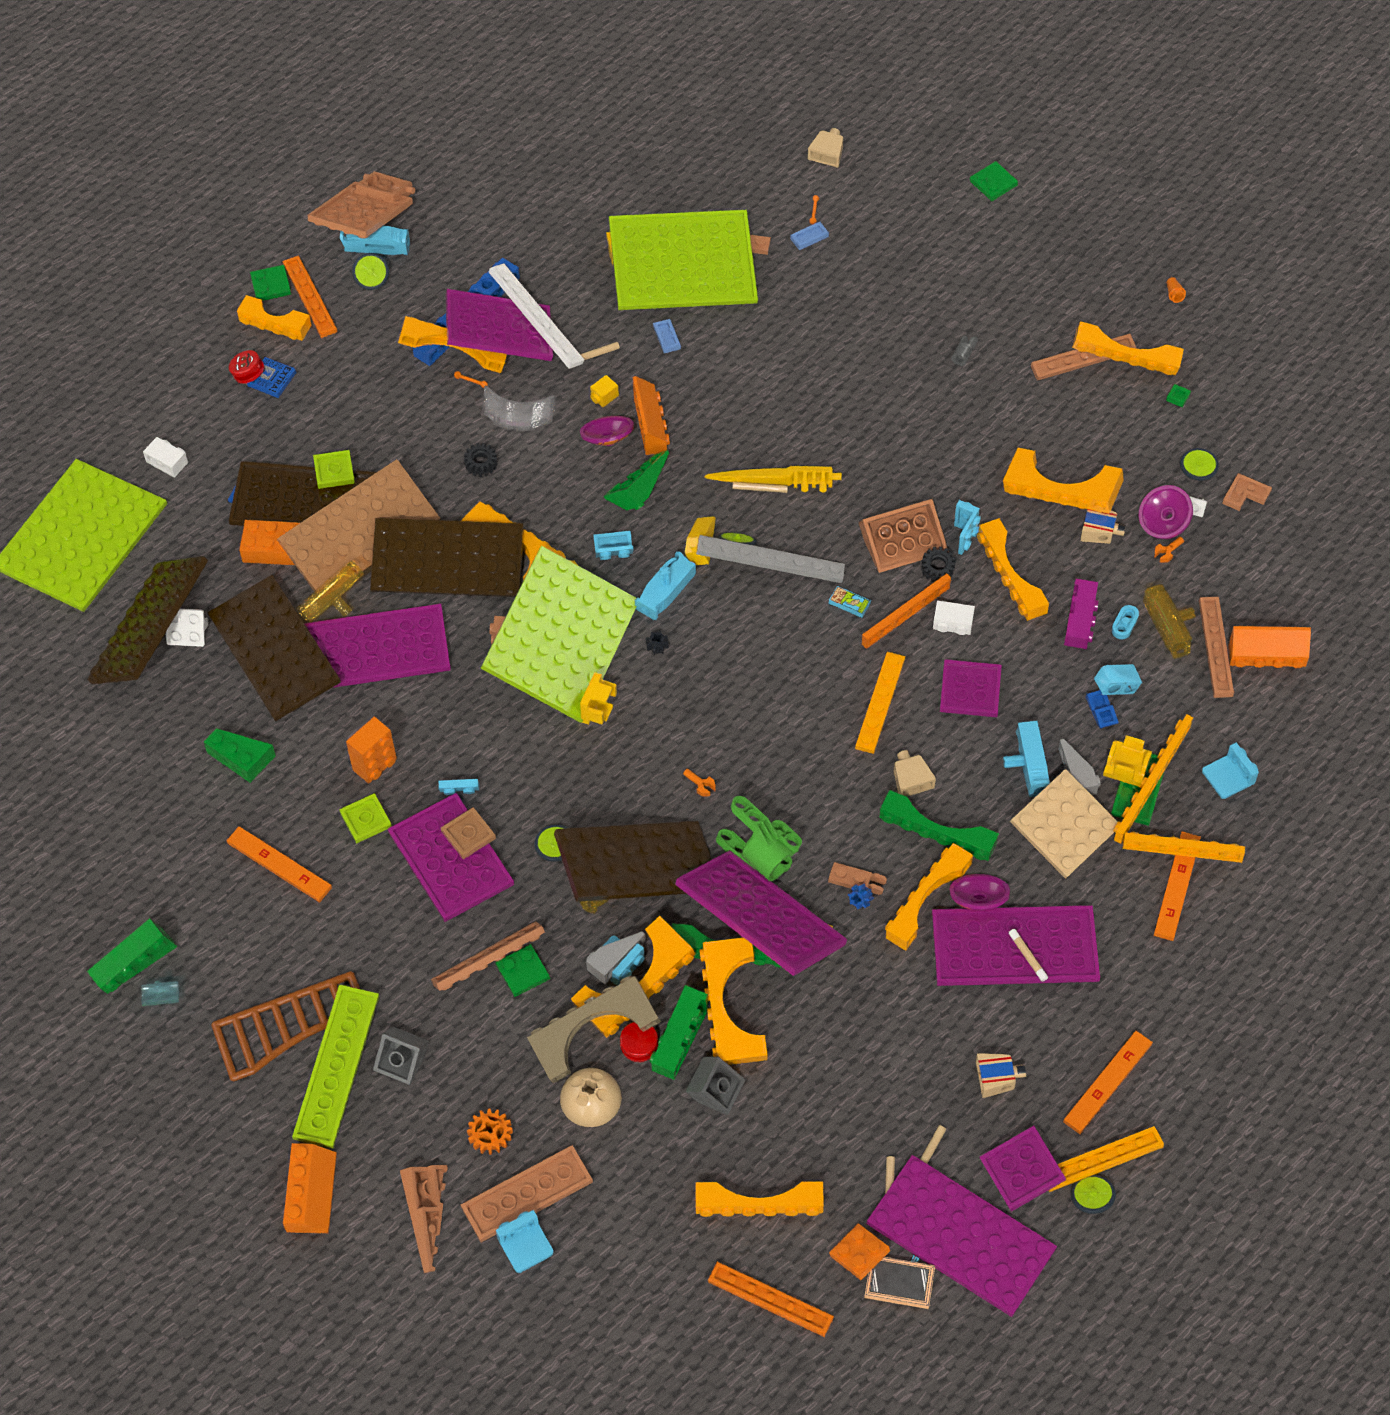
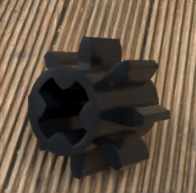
M661 631L651 632L650 638L646 637L647 651L651 650L654 655L664 654V648H669L668 636H664Z

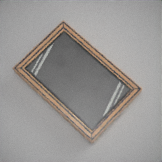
M884 1257L868 1273L865 1298L929 1309L935 1266Z

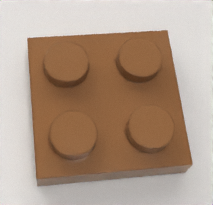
M474 807L441 827V832L462 859H465L496 839L493 831Z

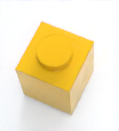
M607 375L590 387L592 401L602 407L619 396L618 385Z

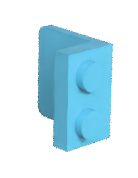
M961 500L956 505L954 526L963 529L959 540L958 554L960 555L963 554L964 550L968 551L970 548L971 538L977 536L979 531L978 524L981 519L979 516L980 508Z
M630 531L593 535L596 558L600 557V560L611 559V556L618 555L619 558L630 557L629 554H633Z
M1237 742L1230 745L1227 756L1203 767L1202 770L1204 776L1222 799H1226L1255 784L1259 773L1256 764L1249 760L1246 751L1240 748Z
M611 936L603 946L620 939L616 936ZM638 943L612 971L611 982L618 986L621 984L620 981L631 976L636 967L640 966L645 959L644 947Z
M534 1210L521 1213L517 1219L502 1223L496 1230L497 1239L517 1273L529 1269L551 1257L554 1253L539 1226L538 1217Z

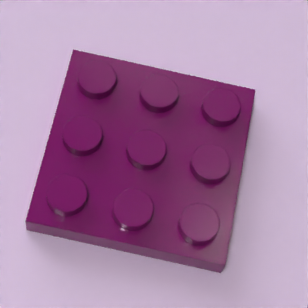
M944 659L940 712L997 717L1002 665Z
M1034 1126L979 1157L1011 1212L1066 1180Z

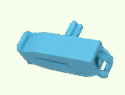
M383 225L370 236L363 239L353 234H346L345 237L344 232L340 231V240L345 247L344 250L347 252L408 255L410 246L408 229L403 230Z
M676 552L675 557L668 560L646 585L641 597L635 599L636 610L656 620L658 614L673 602L695 576L696 564L689 561L681 552Z
M1038 722L1018 723L1016 730L1020 755L1003 757V764L1005 768L1022 766L1029 797H1036L1050 784Z

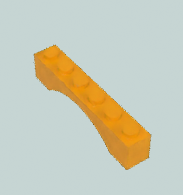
M405 316L398 341L400 344L414 348L432 344L450 346L473 357L484 369L501 373L507 355L447 345V328Z
M1081 321L1076 329L1072 347L1080 352H1089L1099 357L1111 358L1114 361L1127 362L1130 365L1160 371L1166 375L1177 374L1184 350L1167 344L1153 349L1130 348L1110 339L1098 326Z
M1000 518L979 525L977 539L980 544L984 545L987 557L992 559L995 571L1001 574L1003 585L1009 588L1011 599L1013 601L1016 600L1020 614L1024 615L1027 621L1047 614L1049 602L1042 590L1023 580L1008 561L1005 550L1007 530Z
M954 843L950 848H945L941 854L940 861L932 865L930 874L921 879L917 891L911 892L905 906L902 905L898 909L897 917L894 921L890 920L886 925V939L906 951L917 937V916L925 899L941 885L962 877L972 865L973 855Z
M696 1182V1214L704 1217L712 1216L713 1214H721L727 1217L734 1214L754 1216L760 1213H764L765 1216H775L777 1213H785L787 1216H796L798 1213L817 1216L819 1213H823V1182H801L783 1194L765 1198L738 1195L725 1189L717 1182Z

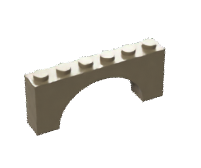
M628 976L620 981L621 984L614 988L613 986L606 988L599 997L587 999L584 1002L585 1005L568 1010L566 1016L552 1019L548 1026L543 1029L540 1027L533 1030L531 1036L527 1037L551 1082L555 1083L571 1074L568 1064L570 1043L578 1030L589 1021L605 1015H620L634 1021L643 1032L661 1022L635 976L632 978Z

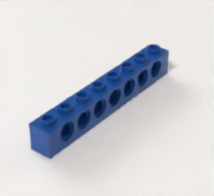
M504 258L492 266L505 264L517 280L520 278L519 267ZM489 271L483 274L481 279L476 284H473L468 291L494 297H501L505 293ZM446 313L439 317L434 325L447 328ZM432 344L412 348L414 357L431 366L450 346Z

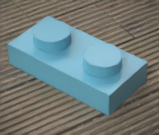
M478 779L439 781V790L444 792L445 795H453L455 791L473 794L476 790H479Z

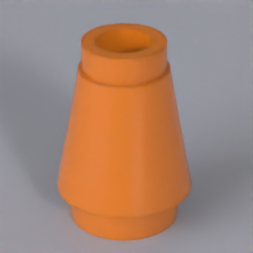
M1169 278L1166 282L1169 299L1179 303L1185 299L1186 291L1176 278Z

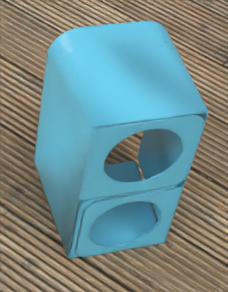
M1133 664L1103 666L1094 678L1102 695L1134 694L1142 683Z

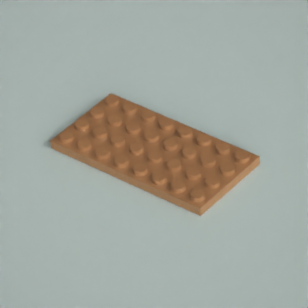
M396 459L280 536L277 541L320 600H322L372 566L375 518L440 520V517Z

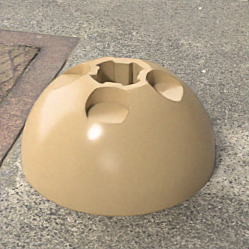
M585 1068L573 1073L565 1081L560 1094L561 1108L566 1117L575 1124L584 1127H596L610 1121L617 1114L622 1099L621 1090L616 1080L609 1073L598 1068Z

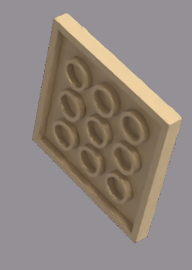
M1066 769L1010 821L1065 879L1114 833L1113 830L1117 824V821Z

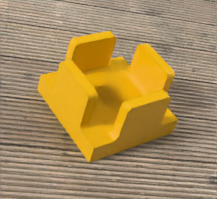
M594 673L580 702L582 723L589 725L590 721L603 724L604 721L608 720L613 709V705L607 703L609 696H616L617 685L603 680L602 674Z
M1126 736L1124 743L1116 740L1113 741L1103 776L1140 787L1152 751L1143 749L1145 741L1131 736Z

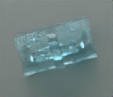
M155 981V984L141 985L142 1006H156L157 1004L167 1003L176 1004L179 1002L178 981L166 983Z

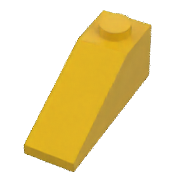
M715 517L697 518L687 537L685 555L689 561L696 565L710 563V557L697 555L696 552L699 535L713 537Z

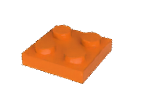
M858 1223L829 1254L840 1265L862 1280L890 1252V1248Z

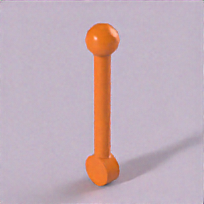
M814 195L812 198L814 201L812 218H810V224L812 225L816 223L815 215L817 201L819 200L818 195Z
M459 371L454 373L456 379H465L481 385L482 388H486L488 385L486 381L481 382L461 375Z

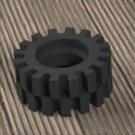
M476 443V447L471 445V449L467 448L464 453L465 468L469 474L473 473L475 477L477 474L479 477L485 474L486 477L488 472L492 474L493 470L497 468L495 449H491L489 444L486 447V443H482V446ZM478 457H486L488 459L484 463L474 462Z
M939 546V550L933 547L932 551L928 549L927 553H924L921 570L923 575L926 574L925 578L927 580L931 578V582H934V580L940 579L946 573L950 577L952 576L956 563L955 557H952L953 553H948L949 549L945 548L943 551L942 547ZM936 559L942 560L945 563V568L936 570L931 566V562Z

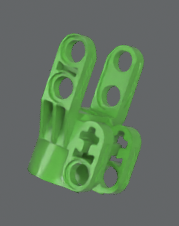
M743 796L734 797L731 803V810L733 814L753 831V835L745 843L734 831L722 829L716 836V842L726 852H733L768 881H774L790 869L792 865L791 856L799 851L802 840L783 821L775 820L771 823L747 798ZM736 803L742 804L744 808L737 807ZM750 816L756 817L758 821L751 820ZM721 835L728 836L730 840H724ZM788 840L795 842L796 846L790 845ZM735 848L742 849V853H738ZM785 860L787 865L781 864V862Z

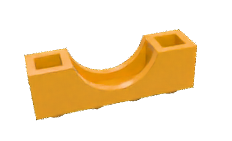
M247 295L237 309L239 321L243 324H250L261 330L266 329L277 335L282 334L293 340L303 341L312 326L310 315L293 310L283 316H272L264 311L262 300Z

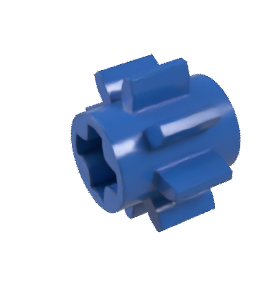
M864 883L851 887L853 892L848 893L850 904L856 906L857 909L870 906L869 901L874 899L871 892L872 889L865 887Z

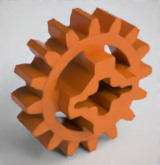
M488 1109L487 1114H484L481 1110L480 1116L474 1115V1122L468 1123L470 1128L467 1130V1135L470 1136L468 1138L469 1143H474L473 1148L475 1150L480 1147L482 1154L485 1150H488L489 1155H492L493 1150L500 1153V1147L507 1148L506 1141L512 1140L511 1135H509L513 1133L512 1127H510L511 1121L506 1120L505 1113L499 1116V1110L491 1113V1109Z

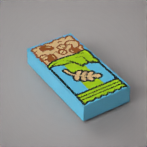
M837 586L829 599V604L862 618L870 606L871 600Z

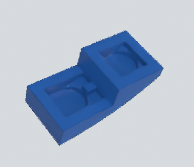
M1101 690L1086 695L1088 705L1100 729L1119 723L1113 705H1110L1107 695H1102Z

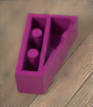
M1082 579L1075 580L1065 646L1087 649L1088 642L1092 643L1093 632L1090 631V628L1095 626L1096 616H1093V611L1097 612L1099 601L1095 600L1098 582Z

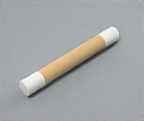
M1012 929L1009 935L1040 980L1042 982L1047 980L1048 976L1016 929Z

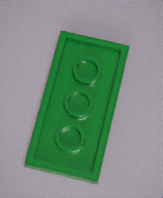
M1151 755L1144 778L1150 776L1149 770L1153 763L1157 764L1159 761L1158 755ZM1163 774L1134 822L1149 826ZM1120 781L1111 816L1124 819L1122 815L1126 807L1132 806L1131 800L1136 792L1139 793L1142 788Z

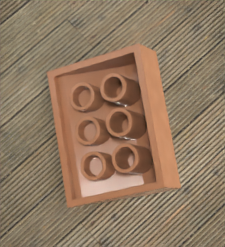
M932 499L869 517L858 522L865 544L879 573L920 561L924 553H927L928 549L932 551L933 547L939 550L940 546L943 551L947 548Z

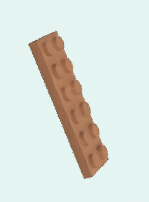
M573 1145L461 1204V1208L479 1241L483 1242L496 1235V1230L502 1223L511 1222L526 1211L534 1210L537 1213L593 1183V1180Z

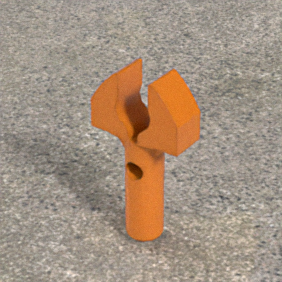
M1178 537L1168 546L1157 545L1154 558L1160 553H1166L1160 558L1159 562H1169L1173 558L1171 552L1183 544L1184 539Z
M689 769L683 772L684 776L698 785L697 793L699 795L710 796V791L705 789L704 786H709L715 791V782L710 776L707 779H701Z

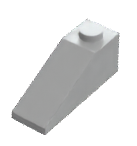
M1061 739L1058 750L1064 769L1091 795L1097 794L1098 787H1100L1099 776L1095 775L1094 769L1064 739Z
M639 932L602 946L596 952L590 953L586 960L587 970L606 984L612 978V971L638 943L643 946L646 943L645 934Z

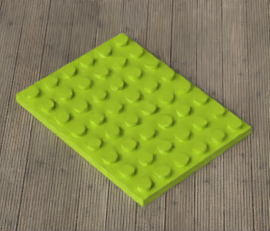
M747 210L609 216L618 310L754 304L758 302Z
M75 459L0 553V572L84 612L165 508L167 501Z
M541 546L484 659L481 669L582 723L580 702L594 673L602 674V679L604 678L637 607L635 606L636 597Z

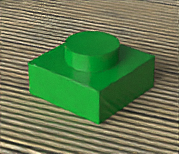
M1174 384L1166 401L1183 408L1191 391Z

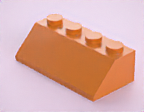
M634 376L633 395L645 454L650 455L667 450V445H670L669 435L664 432L667 430L666 421L661 418V416H664L663 407L658 404V402H661L659 391L656 392L654 384Z
M1233 626L1228 644L1229 664L1236 667L1255 666L1258 668L1264 666H1274L1276 668L1283 666H1293L1294 668L1306 667L1309 659L1311 627Z
M292 1143L283 1218L286 1232L329 1233L336 1152L314 1144Z

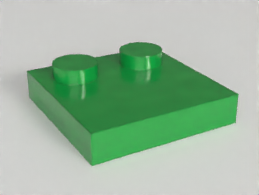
M996 161L970 177V182L991 201L1018 186V181Z
M284 265L250 272L257 299L264 301L291 295Z
M532 945L495 962L497 969L514 997L550 980V975Z

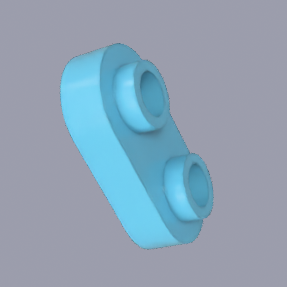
M1126 605L1121 608L1112 626L1114 637L1126 639L1130 636L1139 617V611L1136 607Z

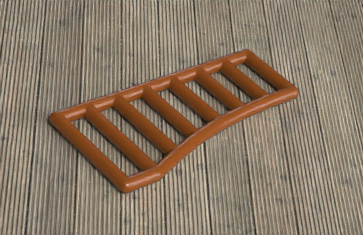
M349 971L213 1021L211 1026L230 1080L237 1081L255 1074L292 1046L326 1029L329 1019L326 1016L318 991L329 988L335 1000L338 991L337 984L349 981L352 988L360 989L354 972ZM307 995L311 996L320 1023L310 1028L298 1000ZM288 1002L292 1004L301 1032L290 1038L279 1008L280 1005ZM269 1009L273 1012L283 1043L274 1050L260 1016L261 1012ZM250 1016L253 1018L266 1054L257 1063L254 1061L240 1021ZM231 1023L234 1026L248 1068L237 1072L221 1027Z

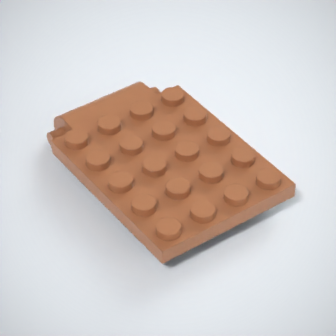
M375 171L370 175L364 174L363 180L353 182L309 213L308 221L318 226L329 227L331 230H340L345 234H353L362 239L367 238L413 204V200L409 195L415 193V188L412 187V182Z

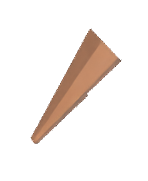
M447 1165L409 1167L400 1170L424 1273L435 1271V1267L432 1266L433 1254H437L438 1247L435 1246V1238L440 1235L443 1210L440 1196L441 1191L445 1190L446 1184L442 1183L443 1173L447 1172Z

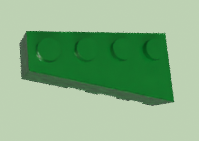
M149 918L87 972L98 987L108 994L174 950L177 945L163 928Z
M684 986L674 1012L668 1021L665 1033L659 1039L658 1049L651 1055L650 1063L652 1064L653 1072L675 1080L707 1014L708 994L689 986Z

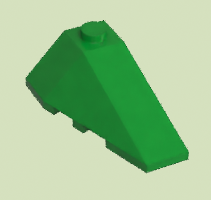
M668 450L654 454L640 465V469L626 476L628 480L613 486L604 495V498L625 510H638L643 507L644 501L649 498L669 455Z

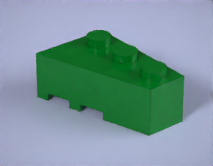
M217 728L204 741L209 755L249 783L276 756L272 744Z

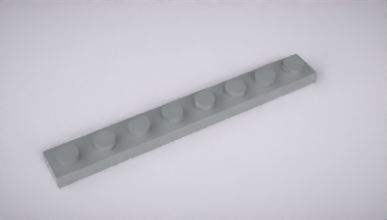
M699 535L697 555L838 583L843 581L845 568L843 563Z

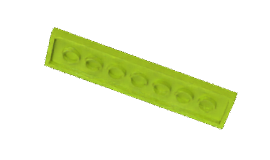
M339 985L292 1138L294 1140L334 1148L378 1003V993Z

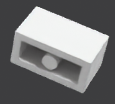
M158 437L143 451L147 463L174 478L188 463L183 449L176 448L167 440H162Z
M937 601L933 629L940 632L949 631L959 635H970L975 606Z

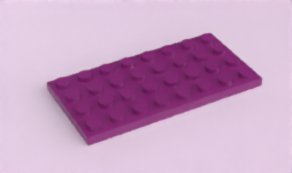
M441 604L305 623L308 631L341 680V683L333 688L451 670Z
M731 851L716 857L676 880V886L793 976L846 945L847 939L774 883L768 881L763 875Z
M1093 905L995 908L985 911L971 909L932 910L937 986L1100 981ZM1012 929H1016L1048 976L1047 980L1043 982L1040 980L1009 935Z
M913 1155L866 1223L915 1256L917 1255L918 1258L929 1265H934L937 1270L1013 1317L1057 1249V1246Z

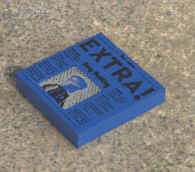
M264 357L262 360L264 363L262 374L254 381L247 383V385L279 398L296 374V369Z

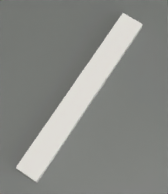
M500 264L491 267L489 270L491 276L565 365L570 369L583 364V357L507 266Z

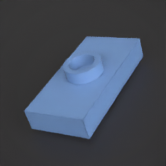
M818 222L790 235V239L801 250L829 237V232L821 222Z
M670 319L653 323V328L663 353L681 349Z

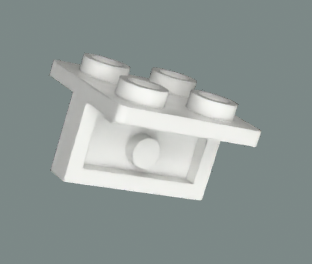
M179 609L166 631L167 644L204 646V631L208 627V618H204V611L199 609Z

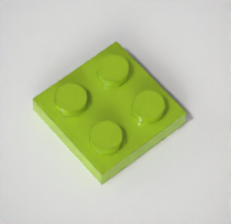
M349 450L313 455L318 489L355 483Z
M375 793L339 809L356 844L392 827Z

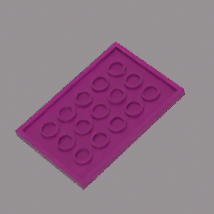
M447 289V345L547 361L552 360L553 349L511 299ZM538 304L551 319L550 306Z
M457 793L388 828L389 835L444 922L514 885L513 879L490 844L462 859L441 832V827L468 811Z

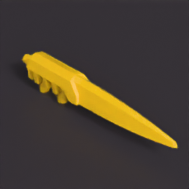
M790 466L788 468L719 472L707 474L705 478L725 482L788 486L794 484V488H797V484H801L802 492L808 491V484H812V488H816V484H819L820 492H826L827 484L829 488H832V480H841V473H832V467Z

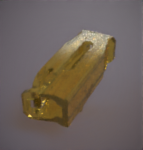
M346 562L308 596L296 610L307 622L312 623L333 604L342 616L345 617L352 609L341 596L364 575L363 571L355 562Z
M1162 584L1146 589L1143 602L1166 648L1171 652L1174 659L1190 654L1192 637L1183 621L1196 617L1194 609L1188 608L1177 611ZM1184 649V652L1177 654L1176 651Z

